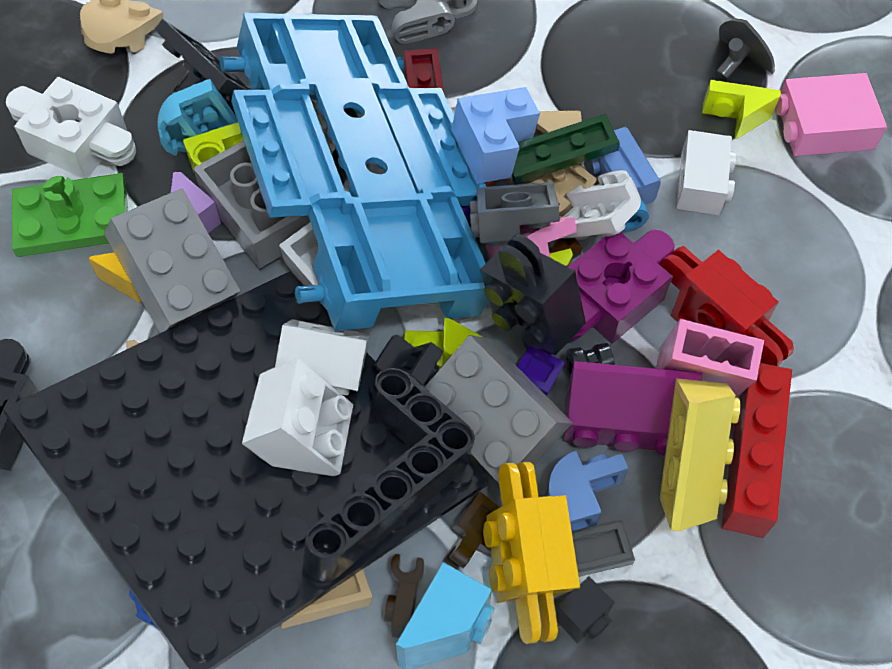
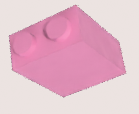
M867 73L785 79L781 89V96L775 108L776 114L781 116L784 125V139L787 143H790L794 156L875 150L887 129Z
M680 319L660 346L656 369L701 373L702 381L727 383L736 395V398L757 380L764 340Z

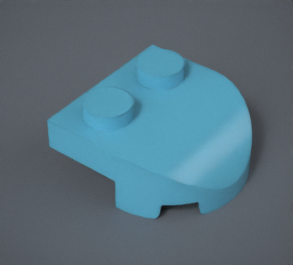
M208 79L170 95L160 108L157 125L162 147L168 153L176 156L177 151L186 152L183 139L237 123L238 120L215 85Z

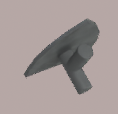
M738 18L726 19L719 27V39L729 45V57L716 71L717 75L727 80L745 57L774 74V57L760 34L747 20Z

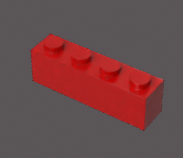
M760 363L757 380L738 396L740 400V415L738 422L734 424V453L732 462L729 465L727 499L724 504L721 529L764 538L777 522L792 369Z

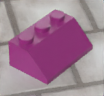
M574 361L565 396L564 414L573 423L563 433V441L573 442L574 445L583 448L606 445L614 446L617 450L625 452L648 449L665 455L676 378L702 381L701 373Z

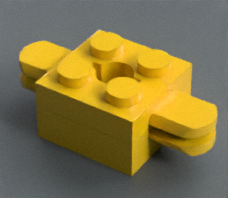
M519 462L517 465L515 463H502L498 472L502 507L486 515L487 521H485L483 527L484 541L488 548L491 547L493 563L489 569L490 586L492 591L497 594L498 603L515 602L520 638L525 644L537 643L539 639L542 642H551L556 639L558 634L553 596L580 588L566 495L539 497L535 469L531 462Z

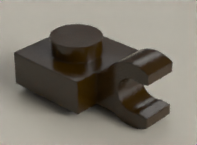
M481 491L474 495L452 527L461 537L446 554L443 562L456 570L460 567L464 568L468 564L477 548L484 554L491 552V547L488 548L484 541L483 527L485 521H487L486 515L500 507Z
M395 554L391 560V574L398 583L396 595H388L384 621L391 622L392 637L400 638L414 614L418 584L424 574V560L420 557L417 558L416 568L410 573L400 570V554Z

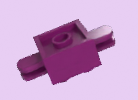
M653 229L635 243L621 232L613 236H605L568 266L576 272L586 324L571 340L580 338L593 327L613 344L664 301L673 276L660 266V262L668 255H671L675 248L672 238L667 233Z

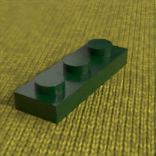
M606 113L517 142L519 151L511 177L514 184L517 185L619 151L620 142Z

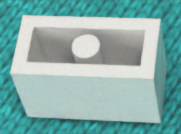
M688 130L681 152L676 209L720 216L724 203L731 202L735 181L729 180V173H733L736 163V152L731 151L732 136Z

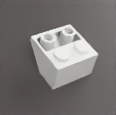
M299 358L293 359L260 374L242 444L274 467L328 476L339 475L341 473L353 404Z

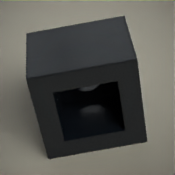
M588 576L580 584V588L574 589L557 605L555 610L556 619L559 625L578 644L587 634L592 639H595L611 623L612 620L607 615L615 602Z

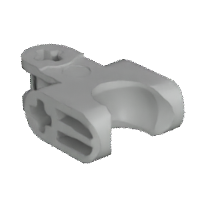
M378 0L387 9L397 7L410 8L400 11L395 15L392 23L393 35L401 44H409L447 33L454 26L455 18L468 16L477 7V0Z

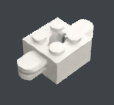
M57 77L43 94L21 86L11 91L6 98V105L12 118L18 121L14 127L27 153L76 176L88 178L102 160L123 166L129 163L136 154V146L132 134L127 131L118 103L114 100L60 77Z

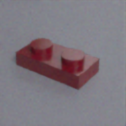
M438 48L404 51L408 87L441 88L444 93Z

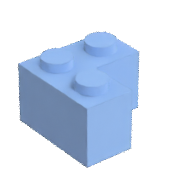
M526 87L457 99L451 130L477 184L511 178L519 151L517 142L533 138L540 112Z

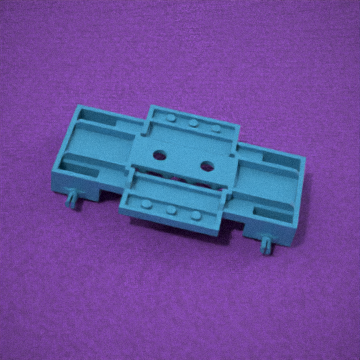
M244 13L237 43L240 57L221 56L220 69L221 72L244 73L252 89L234 90L231 102L269 218L308 215L319 245L312 266L318 285L296 286L295 297L297 303L322 302L328 311L334 331L371 328L376 321L380 309L386 307L439 302L445 318L481 316L489 301L484 292L485 286L480 269L486 263L475 238L472 237L470 226L461 206H469L470 201H477V188L486 187L485 183H476L451 130L454 115L442 89L408 87L402 73L404 61L402 57H395L378 16ZM311 99L318 100L317 108L324 114L328 125L327 135L335 143L339 154L338 164L345 170L350 183L349 191L344 190ZM353 108L355 112L363 115V117H350L344 112V109ZM375 163L376 166L384 169L385 173L380 175L374 174L366 168V164Z

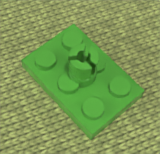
M123 173L70 180L68 177L65 180L63 176H55L47 180L45 184L13 188L12 250L15 255L23 257L110 244L104 235L110 219L128 211L127 187Z

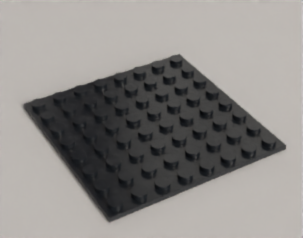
M291 271L3 408L6 417L186 669L217 668L356 573L484 489L489 482L468 461L467 468L463 473L340 576L331 581L323 582L315 580L307 574L303 565L306 535L312 525L409 450L410 447L372 413L371 401L375 379L379 371L374 368L375 360L368 353H366L358 391L350 389L349 395H343L353 404L341 473L339 475L328 476L274 467L242 444L259 376L261 373L275 368L282 325L293 319L333 327L327 309L319 301L297 303L295 288L296 286L304 285ZM386 496L389 499H398L395 496ZM360 521L351 522L357 526H367V524ZM321 548L316 550L321 554L326 555L335 553L331 549Z

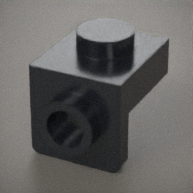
M394 335L389 339L375 361L374 368L379 372L386 368L402 369L421 385H427L438 372L439 365H437V362L444 351L432 342L413 347L399 335Z

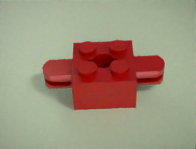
M681 246L660 262V266L673 276L671 283L680 290L670 315L676 322L683 319L764 340L760 363L779 366L783 360L793 354L794 346L792 340L769 321L779 301L772 296L765 286L758 284L746 274L735 260L729 259L718 249L702 262L685 246Z

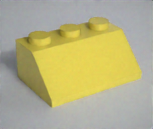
M676 378L659 497L671 531H682L717 519L719 504L724 505L726 502L728 487L727 480L723 479L725 464H731L734 453L733 439H729L731 423L736 424L740 415V400L735 398L736 395L727 383Z

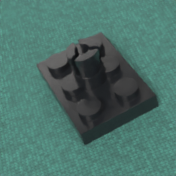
M162 19L154 29L165 40L162 46L177 58L182 56L185 60L183 66L188 69L185 77L173 89L175 93L208 79L212 81L222 97L224 96L230 103H232L234 90H252L234 72H221L220 60L209 49L166 20Z

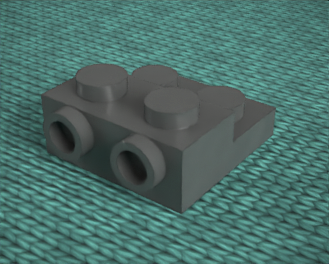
M553 182L477 188V201H470L472 237H480V243H489L492 246H504L514 235L520 234L519 225L527 224L530 228H544L549 226L551 222H560L559 204Z

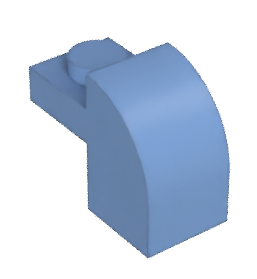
M577 451L571 452L555 465L545 497L566 495L571 531L596 526L601 515V509L594 493L621 485L628 471V466L622 454L608 457L607 454L597 455L587 460L585 465H582Z

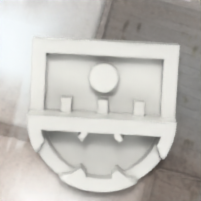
M619 170L599 175L598 185L585 189L579 185L569 192L567 196L573 208L563 217L575 218L577 232L559 239L575 238L576 240H583L591 235L604 234V236L609 237L624 230L626 227L625 223L638 211L641 204L639 192L627 171Z

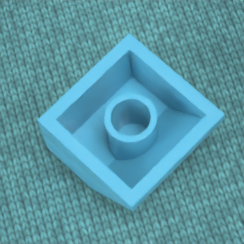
M442 563L396 643L398 666L403 669L416 668L467 653L473 641L481 644L491 626V617L495 610L493 606L489 605L492 589Z

